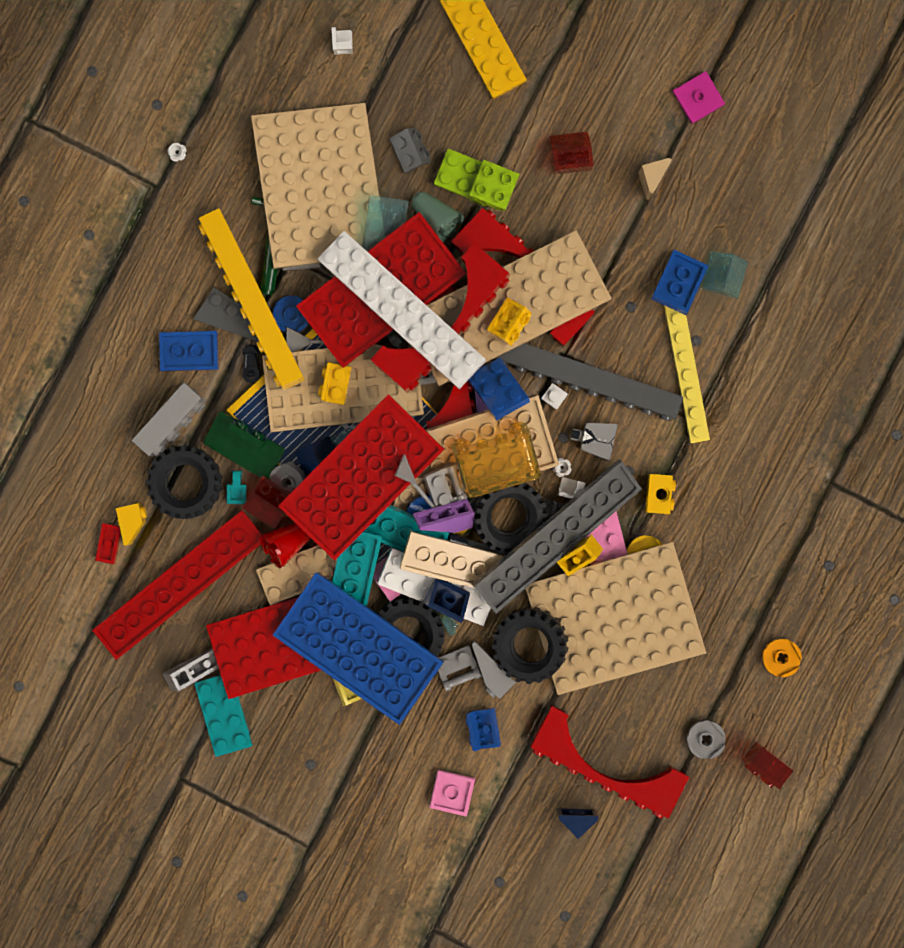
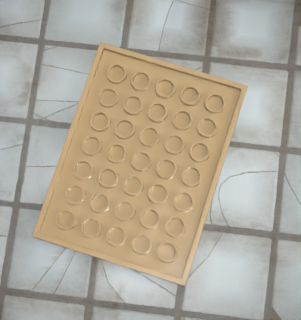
M365 103L251 116L273 269L320 263L318 258L343 231L366 251H369L385 238Z
M673 541L583 567L570 576L562 573L534 581L526 588L531 608L537 607L540 608V611H549V615L553 618L557 617L560 626H564L566 629L564 634L565 637L568 636L569 640L567 642L569 649L565 656L566 660L560 669L552 675L558 695L706 654ZM538 630L545 654H547V638L540 630Z

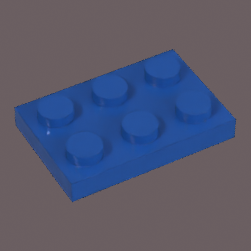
M673 250L651 299L687 315L709 265Z
M217 331L159 333L160 371L219 370Z
M501 358L478 369L468 380L496 421L530 402L529 397Z

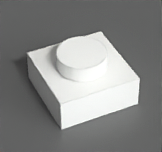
M552 383L541 399L557 410L568 394Z

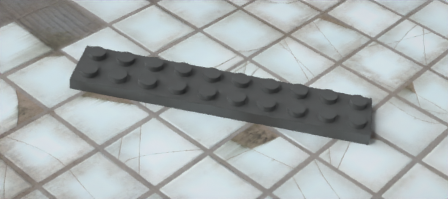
M618 459L472 584L493 612L498 613L642 488L624 463Z

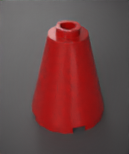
M296 523L263 534L260 536L259 541L265 554H269L272 557L270 561L280 569L311 538Z

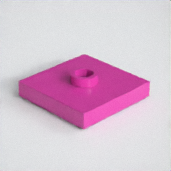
M706 71L673 90L674 96L691 124L725 105L724 100Z

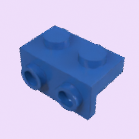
M495 708L473 710L466 714V725L469 727L470 733L469 743L473 751L501 746Z

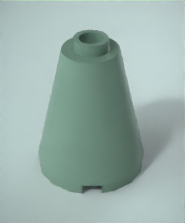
M418 192L412 198V207L416 213L420 212L442 242L447 241L456 233L457 229L455 227L458 223L460 225L463 223L464 216L460 212L426 192Z

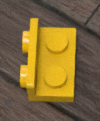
M507 297L487 328V331L512 346L518 340L523 327L530 321L532 313L525 306Z
M328 362L327 366L323 367L322 377H325L324 384L320 385L318 391L321 401L345 405L352 367L345 366L343 368L341 365L333 364L332 362Z

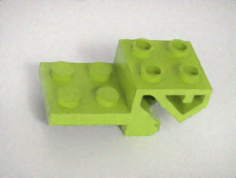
M448 149L435 179L434 186L467 198L478 205H488L495 210L505 212L520 174L489 161L483 160L481 162Z

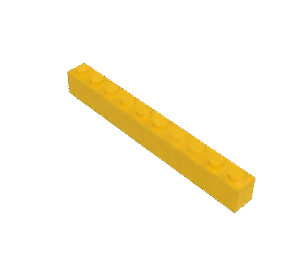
M220 208L200 217L201 224L198 227L203 236L207 234L210 241L206 243L211 253L216 252L217 258H215L219 269H224L226 274L223 277L228 286L232 285L234 291L231 293L235 301H240L242 305L240 312L243 318H248L251 323L248 325L252 336L257 335L259 339L256 344L260 352L266 353L267 359H265L269 370H274L276 375L273 378L277 386H282L286 390L305 381Z

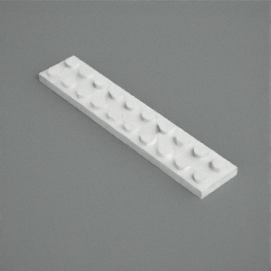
M345 231L318 258L321 264L458 389L486 362V359Z

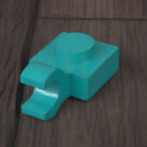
M233 471V484H227V504H247V485L241 484L242 471Z

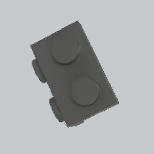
M406 128L390 138L404 173H409L424 164L431 163L430 153L425 148L422 135L417 128Z

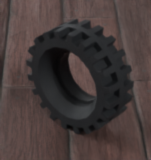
M190 446L171 447L169 450L161 452L160 456L152 461L153 465L147 472L149 474L148 480H146L149 490L147 493L152 499V504L157 506L161 513H165L172 518L192 519L204 515L218 501L219 493L222 491V475H220L218 464L205 451ZM191 465L196 468L203 480L200 493L195 498L187 501L174 497L168 488L170 473L177 466Z
M509 477L508 480L498 478L496 483L489 482L488 487L485 490L481 489L479 491L481 493L480 496L474 498L473 501L475 503L474 508H472L474 511L473 525L475 532L490 549H496L502 554L512 551L545 522V518H548V513L545 511L546 504L542 500L541 495L531 485H528L521 479L515 480L513 477ZM515 498L524 505L525 519L517 529L509 532L501 531L492 523V510L500 500Z
M403 598L396 599L385 605L378 613V615L392 625L403 617H413L419 620L426 632L425 641L422 646L436 656L441 652L444 642V628L436 610L419 600Z
M526 607L513 612L497 626L498 629L493 635V638H495L492 644V649H495L493 657L500 664L498 668L500 670L504 669L507 672L506 676L508 678L512 676L519 683L521 681H526V684H531L532 682L540 683L545 679H549L565 662V656L569 649L567 647L568 636L565 637L564 634L566 629L564 626H560L557 617L553 618L549 615V611L543 612L537 607L534 609ZM527 627L536 628L546 636L548 652L540 661H525L516 653L514 640L521 629Z

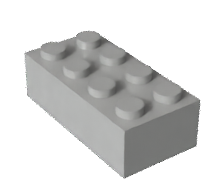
M183 383L132 441L148 456H160L161 452L167 450L165 446L170 441L174 442L179 437V431L182 427L186 428L193 421L191 417L195 413L199 414L206 405L204 403L207 400L190 385Z

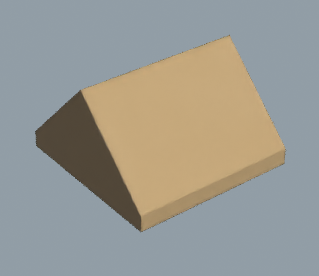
M667 158L642 165L638 174L645 199L649 200L672 159Z

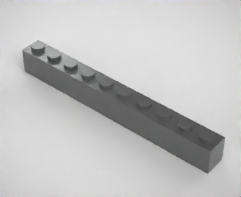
M522 344L494 359L501 358L506 366L507 364L515 366L514 370L525 373L527 370L533 372L532 376L543 379L545 376L551 378L550 382L561 385L563 382L568 384L570 389L576 391L583 389L590 396L598 397V395H601L608 402L616 403V401L624 403L623 406L634 410V407L642 409L641 412L652 416L655 413L660 415V419L669 422L671 419L677 418L683 400L682 396L527 344Z

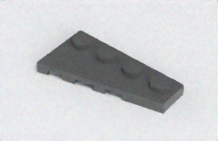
M214 287L197 312L194 320L257 342L259 341L257 335L252 336L248 325L251 324L249 319H244L240 312L242 305Z

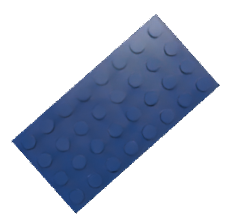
M319 572L314 574L273 634L274 637L398 725L404 720L444 663L441 658Z

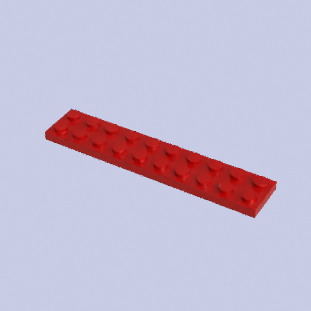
M243 510L240 511L92 631L115 660H118L261 545L259 538L263 534Z

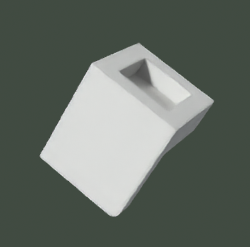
M332 27L334 55L353 54L352 31H336V27Z
M563 477L557 495L573 499L584 489L586 483Z

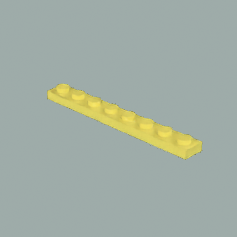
M664 306L680 393L683 397L682 404L690 444L710 440L687 317Z

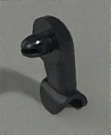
M255 345L245 346L242 352L244 355L243 378L248 383H254L260 377L257 358L259 349Z

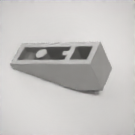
M474 640L472 646L484 682L488 687L486 691L493 698L497 696L500 699L516 681L511 676L508 678L506 676L507 672L504 669L500 670L498 668L499 664Z
M213 648L164 672L163 676L170 690L179 692L218 669Z

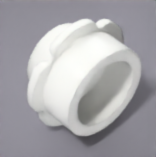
M173 143L168 148V155L171 160L177 162L178 160L182 161L186 157V147L184 145Z
M559 458V465L553 467V471L559 477L569 475L571 472L570 461Z

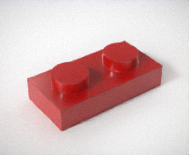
M102 523L95 561L109 564L116 563L121 538L120 526Z

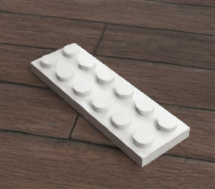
M391 548L377 584L423 602L435 578L401 570L399 566L404 552ZM450 582L470 592L464 619L484 626L490 611L489 605L475 588Z

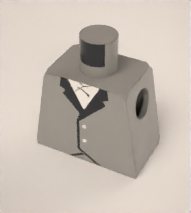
M585 423L584 430L572 429L570 440L581 442V451L609 461L617 424Z

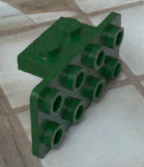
M225 412L218 413L204 439L206 446L265 481L270 479L272 470L277 467L285 452L284 447L265 437L264 433L250 428L244 421L237 420Z

